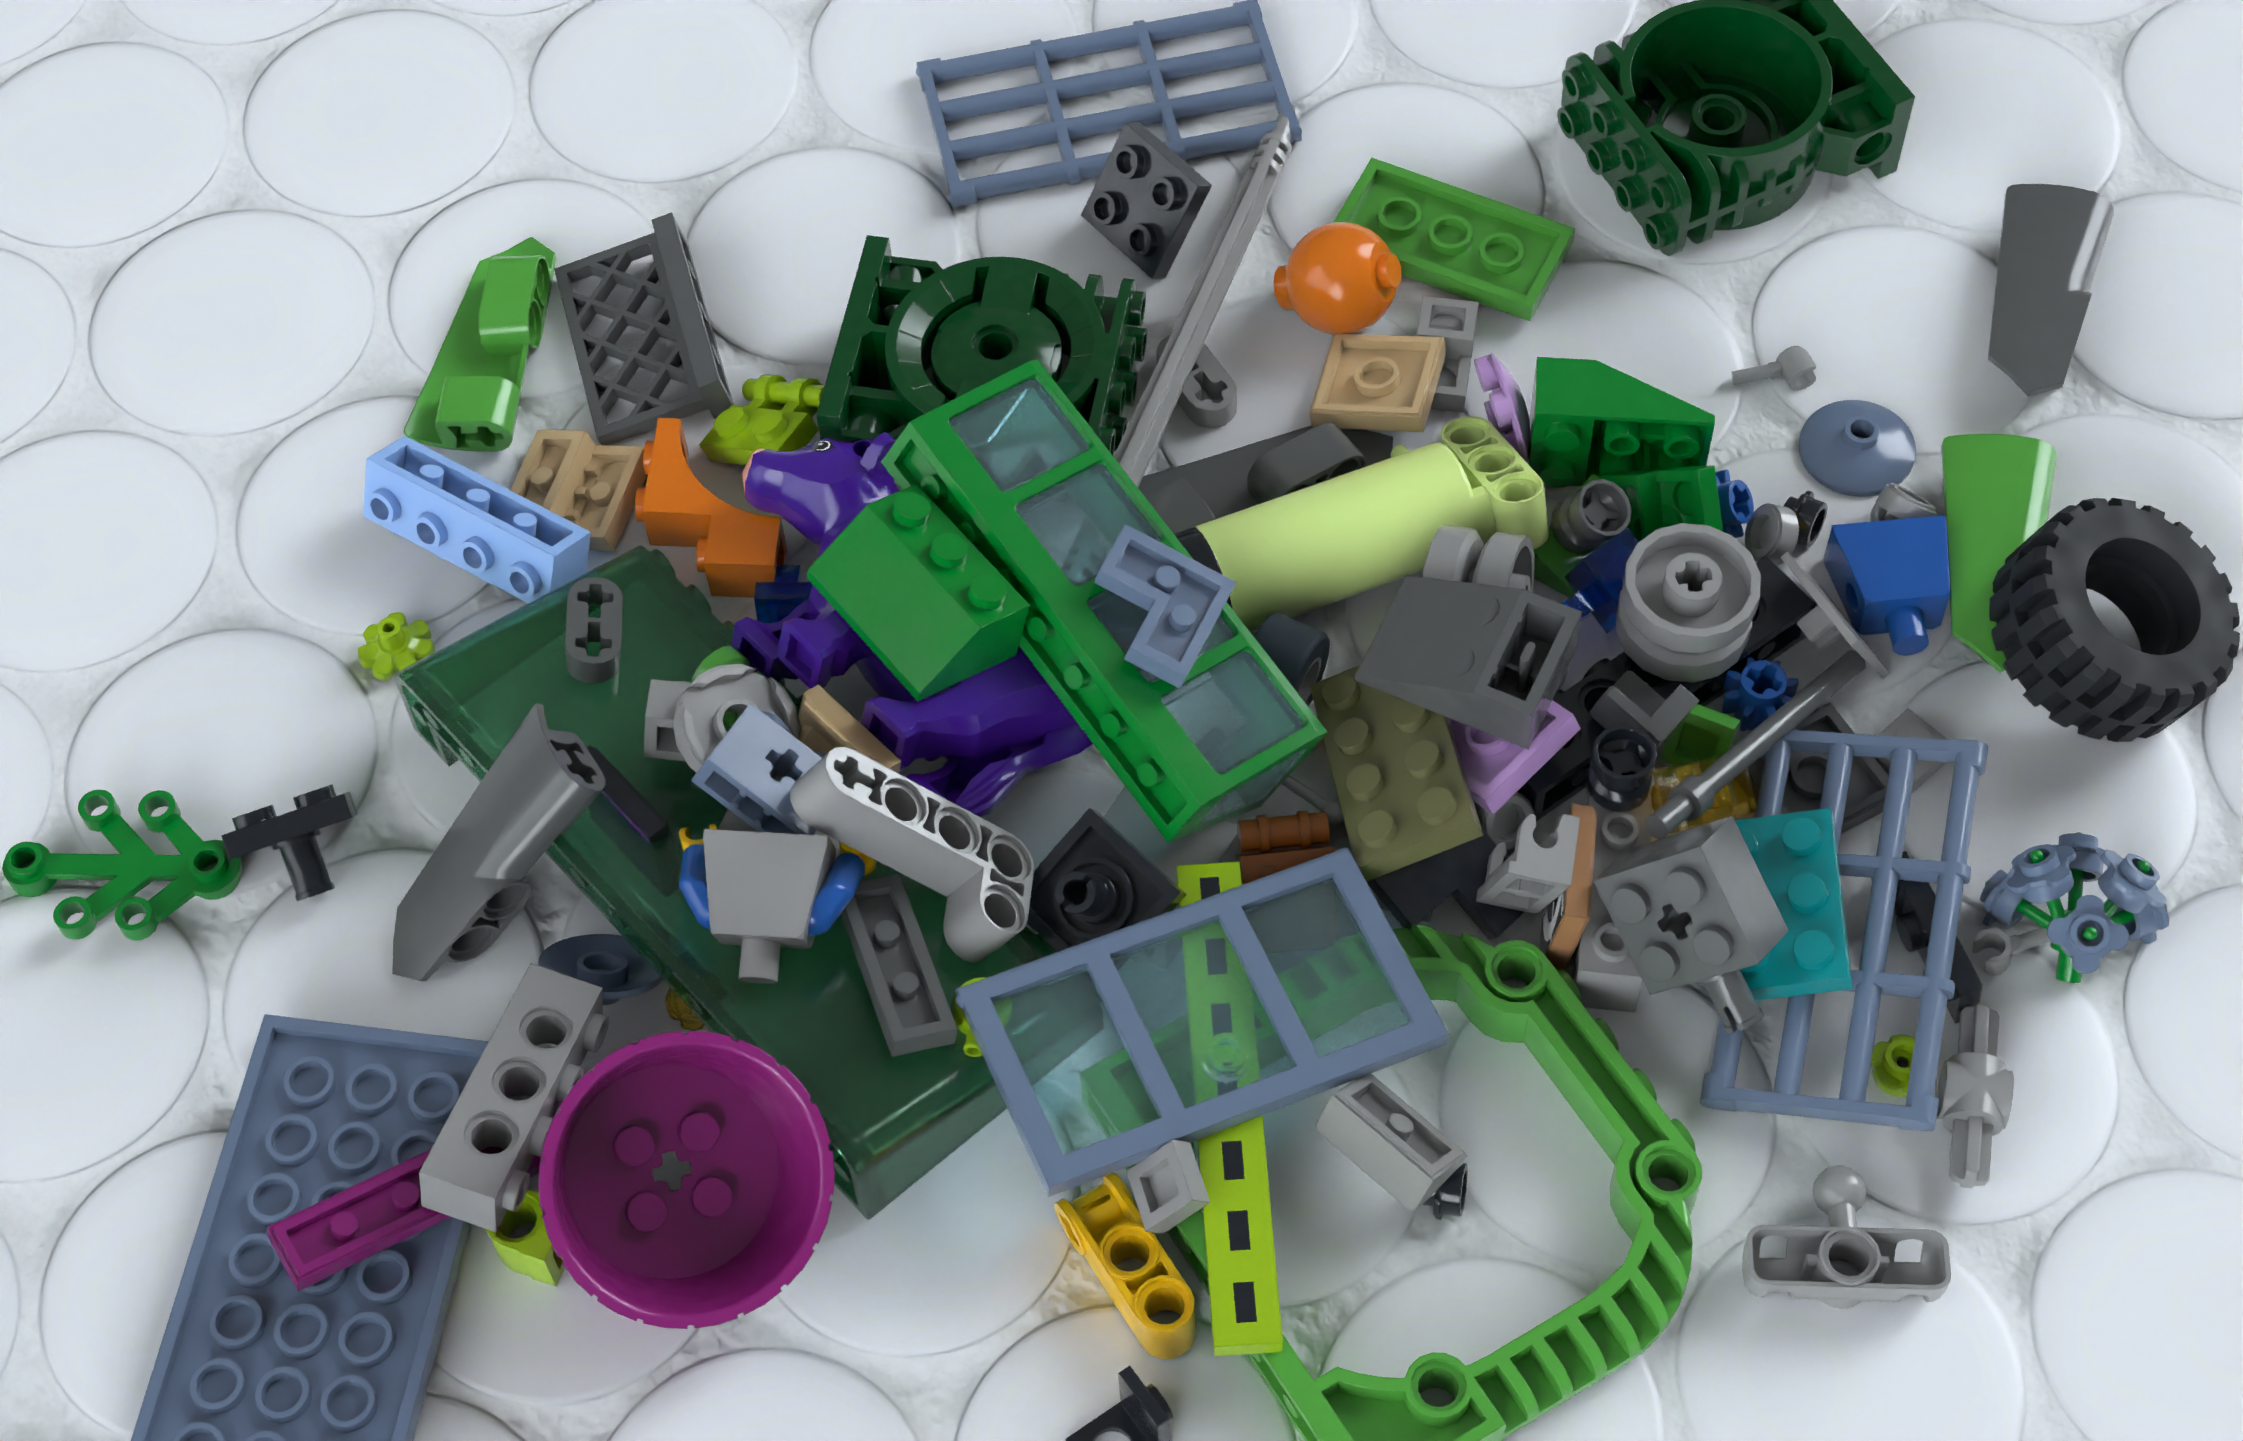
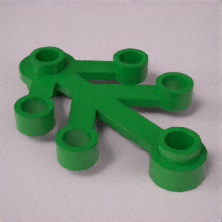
M100 789L90 791L81 798L78 804V812L85 825L92 831L101 832L119 854L50 853L42 844L21 842L9 849L2 866L3 874L12 889L24 897H36L48 892L58 879L111 880L86 899L74 896L62 900L53 912L54 922L66 938L78 940L91 934L97 922L116 909L115 921L126 938L134 941L143 940L151 936L157 929L159 922L195 896L207 900L226 897L237 887L243 869L240 856L229 859L222 840L203 841L181 818L180 809L169 792L157 790L148 793L141 799L138 812L146 827L153 832H163L181 855H155L120 816V808L112 794ZM99 806H108L102 814L91 816V813ZM164 806L168 807L164 814L156 817L151 816L155 809ZM34 860L30 866L21 868L27 862ZM218 862L213 869L201 871L207 865ZM153 881H172L148 901L139 897L131 898ZM80 912L84 913L78 922L73 924L66 923L71 915ZM140 913L146 914L141 922L134 925L128 924L132 916Z

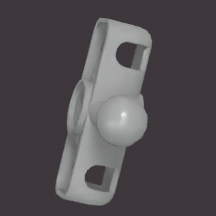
M1842 1165L1827 1167L1818 1175L1813 1184L1814 1200L1818 1208L1829 1215L1830 1227L1760 1225L1751 1229L1744 1245L1742 1272L1745 1287L1751 1294L1762 1298L1769 1292H1788L1790 1299H1819L1828 1306L1839 1309L1854 1307L1862 1301L1900 1302L1906 1296H1923L1926 1302H1934L1945 1293L1951 1280L1949 1245L1947 1239L1941 1233L1929 1229L1857 1227L1856 1212L1865 1202L1866 1186L1861 1175L1852 1168ZM1773 1235L1788 1238L1786 1258H1759L1760 1245L1763 1238ZM1907 1239L1922 1241L1920 1262H1894L1897 1243ZM1838 1259L1848 1261L1856 1267L1859 1275H1842L1832 1267L1830 1261Z

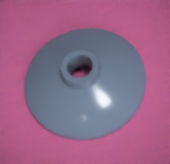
M1843 400L1821 407L1807 419L1799 437V454L1808 473L1826 488L1844 495L1866 497L1879 495L1886 483L1900 485L1907 478L1915 461L1916 445L1909 427L1894 412L1868 401Z
M589 934L563 939L547 947L541 953L538 961V966L602 987L603 1005L614 1004L620 998L647 992L659 985L666 975V959L657 948L635 938L613 934Z

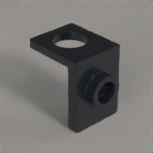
M1129 1365L1118 1373L1120 1402L1067 1437L1066 1441H1095L1098 1436L1109 1431L1120 1432L1130 1441H1170L1169 1421L1173 1419V1414L1159 1390L1151 1383L1145 1387Z

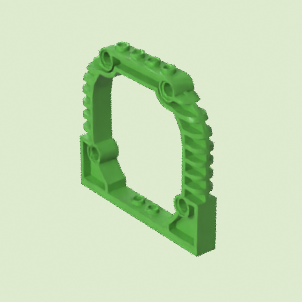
M1412 925L1410 930L1408 928H1394L1392 930L1430 1000L1456 1002L1469 1021L1484 1035L1501 1042L1524 1043L1613 1162L1614 1170L1610 1183V1206L1618 1223L1633 1243L1624 1264L1593 1293L1493 1353L1466 1366L1458 1358L1447 1353L1432 1352L1416 1359L1409 1366L1405 1378L1378 1377L1335 1367L1313 1380L1283 1333V1352L1247 1355L1304 1441H1503L1505 1437L1525 1427L1538 1417L1633 1361L1649 1348L1668 1327L1682 1301L1691 1270L1693 1240L1690 1214L1695 1205L1702 1180V1165L1695 1153V1143L1687 1128L1678 1119L1670 1120L1656 1102V1092L1649 1078L1639 1068H1634L1633 1070L1618 1052V1042L1607 1023L1600 1018L1594 1020L1583 1006L1579 989L1572 977L1563 969L1557 971L1545 954L1535 945L1523 940H1509L1498 944L1494 948L1484 940L1467 933H1462L1461 937L1435 931L1426 925ZM1359 935L1335 942L1331 948L1316 956L1312 955L1304 959L1300 965L1284 974H1277L1311 1042L1365 1012L1395 1003ZM1517 978L1524 981L1528 986L1512 988L1505 985L1502 980ZM1253 990L1251 992L1258 1069L1260 1073L1288 1055L1258 996ZM1186 1015L1150 1035V1038L1184 1107L1188 1108L1194 1105L1188 1018ZM1126 1049L1080 1074L1082 1103L1105 1138L1159 1119ZM1196 1140L1190 1144L1197 1161L1198 1145ZM1136 1164L1131 1165V1166H1129V1167H1126L1125 1169H1126V1170H1129L1130 1168H1132V1167L1135 1166ZM1667 1177L1674 1180L1680 1189L1675 1191L1661 1190L1651 1182V1179ZM1198 1210L1168 1230L1167 1233L1209 1295L1203 1213L1201 1210ZM1429 1388H1441L1446 1390L1453 1397L1454 1401L1443 1407H1434L1427 1404L1420 1397V1394Z

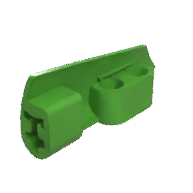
M529 237L504 252L479 261L434 365L404 427L406 437L420 444L462 451L496 452L502 451L511 445L529 349H537L542 339L556 263L555 252L533 237Z
M2005 434L1948 436L1942 442L1941 453L1945 519L1947 524L1951 633L1976 651L2001 673L2005 671L2003 663L2006 661V657L2003 651H1996L1992 629L1997 626V622L1990 621L1989 617L1990 597L1994 595L1993 581L1997 571L2005 565L2006 558L2048 521L2057 452L2047 442L2030 437Z

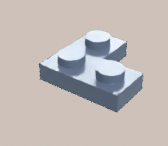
M1127 524L1121 530L1094 581L1095 584L1149 611L1124 660L1181 689L1237 583Z

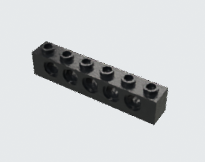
M1766 556L1756 563L1761 574L1760 599L1756 614L1752 619V629L1748 643L1737 663L1721 675L1694 683L1667 681L1642 670L1623 652L1612 660L1604 658L1596 662L1585 673L1581 681L1566 691L1558 689L1553 701L1574 714L1581 729L1562 747L1564 749L1559 750L1517 791L1530 801L1536 821L1586 788L1595 740L1606 730L1588 712L1610 686H1613L1626 671H1633L1644 682L1655 685L1651 688L1665 700L1682 684L1700 700L1697 704L1705 707L1726 692L1723 687L1729 670L1742 674L1748 657H1752L1755 661H1772L1805 639L1806 635L1799 628L1797 622L1814 609L1816 603Z

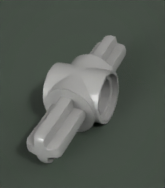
M1979 1003L1976 1006H1966L1960 1012L1958 1053L1944 1061L1937 1091V1098L1939 1099L1937 1119H1942L1944 1127L1952 1132L1949 1177L1952 1181L1959 1183L1960 1187L1964 1188L1985 1186L1989 1181L1992 1136L2000 1133L2007 1126L2014 1090L2013 1071L2007 1070L2004 1061L1997 1057L2000 1015L1997 1011L1990 1009L1989 1005Z

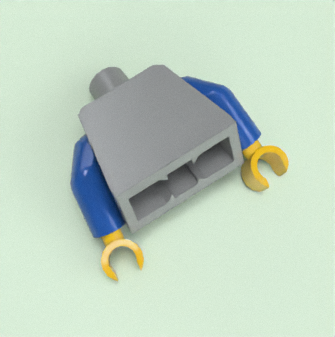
M710 824V829H704L703 839L692 840L689 827H683L679 831L684 851L682 854L679 888L699 925L710 929L711 934L719 943L741 946L738 979L750 983H777L780 948L811 949L815 935L828 932L854 897L863 876L873 872L877 860L840 841L839 855L836 857V847L830 838L825 835L717 830L716 824Z

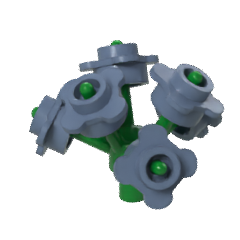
M2080 832L2060 835L2058 845H2038L2025 850L2012 860V868L2008 874L2003 870H1999L1990 880L1986 881L1980 895V901L1984 903L1983 908L1986 910L1983 924L1987 927H1991L1998 920L2010 928L2016 925L2025 915L2045 928L2050 940V947L2059 951L2055 978L2069 983H2079L2082 981V974L2095 972L2099 968L2100 959L2112 950L2119 951L2124 949L2128 940L2139 938L2145 944L2153 943L2157 940V930H2162L2169 926L2166 906L2167 899L2156 885L2160 875L2155 867L2136 854H2127L2125 858H2122L2114 851L2103 850L2098 847L2097 837ZM2103 864H2105L2108 867L2104 873ZM2098 880L2099 888L2108 899L2103 902L2102 899L2094 895L2082 896L2083 882ZM2068 892V908L2064 910L2060 897ZM2046 902L2051 916L2032 903Z

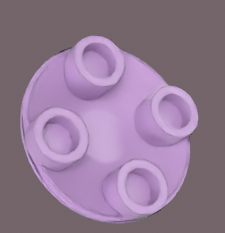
M1493 354L1474 359L1476 372L1483 391L1492 390V393H1489L1490 400L1484 402L1489 422L1499 433L1505 432L1506 435L1503 437L1528 462L1530 418L1519 385L1506 367Z

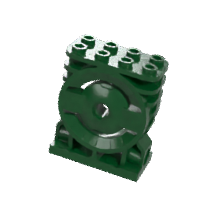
M1697 0L1671 7L1655 15L1636 32L1623 37L1621 47L1610 40L1599 44L1595 48L1593 60L1583 52L1568 57L1565 70L1562 72L1563 91L1561 108L1558 109L1557 117L1560 128L1565 136L1569 139L1573 138L1586 154L1587 162L1592 171L1597 175H1602L1614 190L1619 206L1625 212H1630L1641 225L1649 245L1653 249H1659L1663 254L1671 256L1683 251L1686 237L1692 242L1699 244L1711 239L1714 230L1743 229L1759 225L1781 215L1804 195L1811 184L1815 170L1846 177L1868 167L1878 179L1896 172L1915 96L1833 0ZM1652 110H1654L1657 114L1655 125L1646 128L1652 116ZM1778 126H1779V128H1780V130H1781V132H1782V135H1783V137H1781V138H1779V139H1778Z
M867 235L816 414L820 440L829 438L849 443L863 439L874 441L876 437L884 432L889 433L897 440L910 421L946 403V398L951 401L1029 361L1038 359L1113 455L1128 425L1127 418L1122 417L1124 406L1133 407L1135 402L1137 372H1132L1134 361L1143 362L1145 357L1147 328L1138 326H1142L1144 320L1146 293L1137 291L1135 279L1123 278L1118 297L1104 296L1103 278L1101 275L1089 274L1085 289H1083L1076 281L1069 277V274L1062 273L1055 268L1036 261L1015 257L978 258L942 269L936 261L892 256L889 238ZM1062 353L1070 357V360L1059 380L1062 370ZM930 365H932L934 379L939 390L931 383L925 373ZM1007 391L949 420L950 425L958 435L979 430ZM979 450L971 451L998 488L1004 492L1011 491L1052 469L1040 452L1037 451L1015 482L1005 485ZM1063 482L1049 489L1052 492L1053 502H1067L1070 491Z

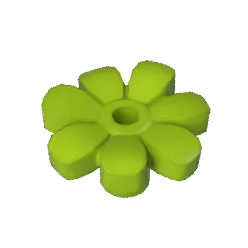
M395 612L381 620L378 625L371 624L363 632V637L367 644L358 648V656L362 667L366 669L372 668L373 676L379 680L388 681L392 679L395 671L398 670L404 681H410L420 675V668L416 660H430L433 657L435 647L433 642L429 640L431 632L423 620H416L408 625L404 614Z

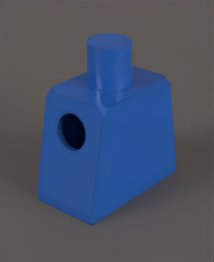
M1945 515L1832 525L1823 560L1852 626L1861 635L1889 633L1893 651L1898 655H1913L1926 649L1929 645L1926 630L1935 629L1941 625L1950 597Z

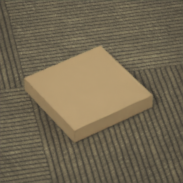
M1365 334L1334 335L1309 412L1312 427L1324 423H1334L1340 429L1424 432L1447 352L1444 337Z

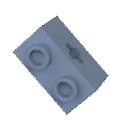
M750 703L691 781L758 832L813 835L817 829L801 820L794 811L790 801V791L793 784L826 754L821 751L811 750L790 734L788 726L779 717L770 712L760 711ZM770 772L777 773L781 779L779 781L774 780L769 775Z

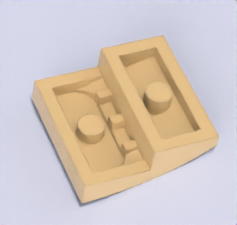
M537 430L510 490L590 531L589 550L614 552L635 505L637 488L643 487L647 478L643 467L644 446L595 445L587 431Z

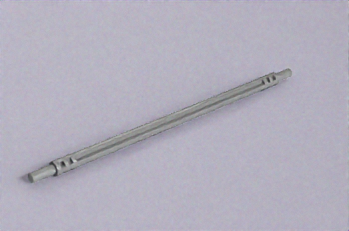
M1292 105L1299 122L1302 116L1301 111L1298 107ZM1281 111L1277 117L1279 122L1270 133L1265 134L1259 143L1114 455L1116 461L1137 488L1291 154L1292 145L1290 142L1289 119L1284 117ZM1086 515L1061 568L1069 581L1075 586H1081L1096 578L1111 548V544L1088 515Z

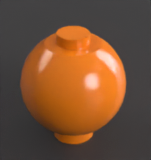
M1334 222L1315 228L1296 244L1290 254L1287 265L1279 266L1275 271L1273 281L1274 292L1281 308L1284 310L1294 309L1297 315L1310 327L1331 335L1355 334L1373 326L1385 315L1393 302L1396 289L1401 283L1402 271L1397 256L1391 253L1387 244L1376 233L1355 223Z

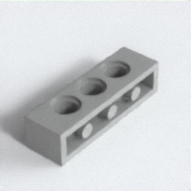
M1655 767L1648 798L1641 806L1630 811L1615 812L1603 808L1594 801L1588 791L1587 784L1585 805L1595 807L1597 812L1593 880L1625 850L1651 842V835L1646 830L1645 821L1652 814ZM1593 882L1590 920L1575 949L1574 982L1579 989L1581 1003L1585 1008L1636 1013L1643 980Z
M530 963L419 1171L422 1207L493 1232H497L507 1210L516 1212L519 1209L530 1182V1174L527 1171L535 1155L541 1157L546 1134L558 1108L572 1087L583 1077L584 1069L580 1066L587 1052L597 1053L607 1034L609 1016L603 1015L602 987ZM543 1043H551L557 1045L552 1048L537 1047V1045ZM518 1094L530 1096V1098L520 1101L509 1099V1097ZM488 1147H499L504 1149V1151L497 1154H485L480 1152L481 1150Z

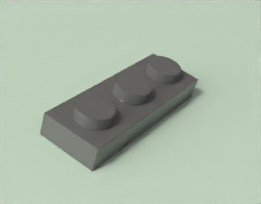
M895 874L861 881L854 897L840 915L891 1056L894 1057L954 1044L957 1026L900 875Z

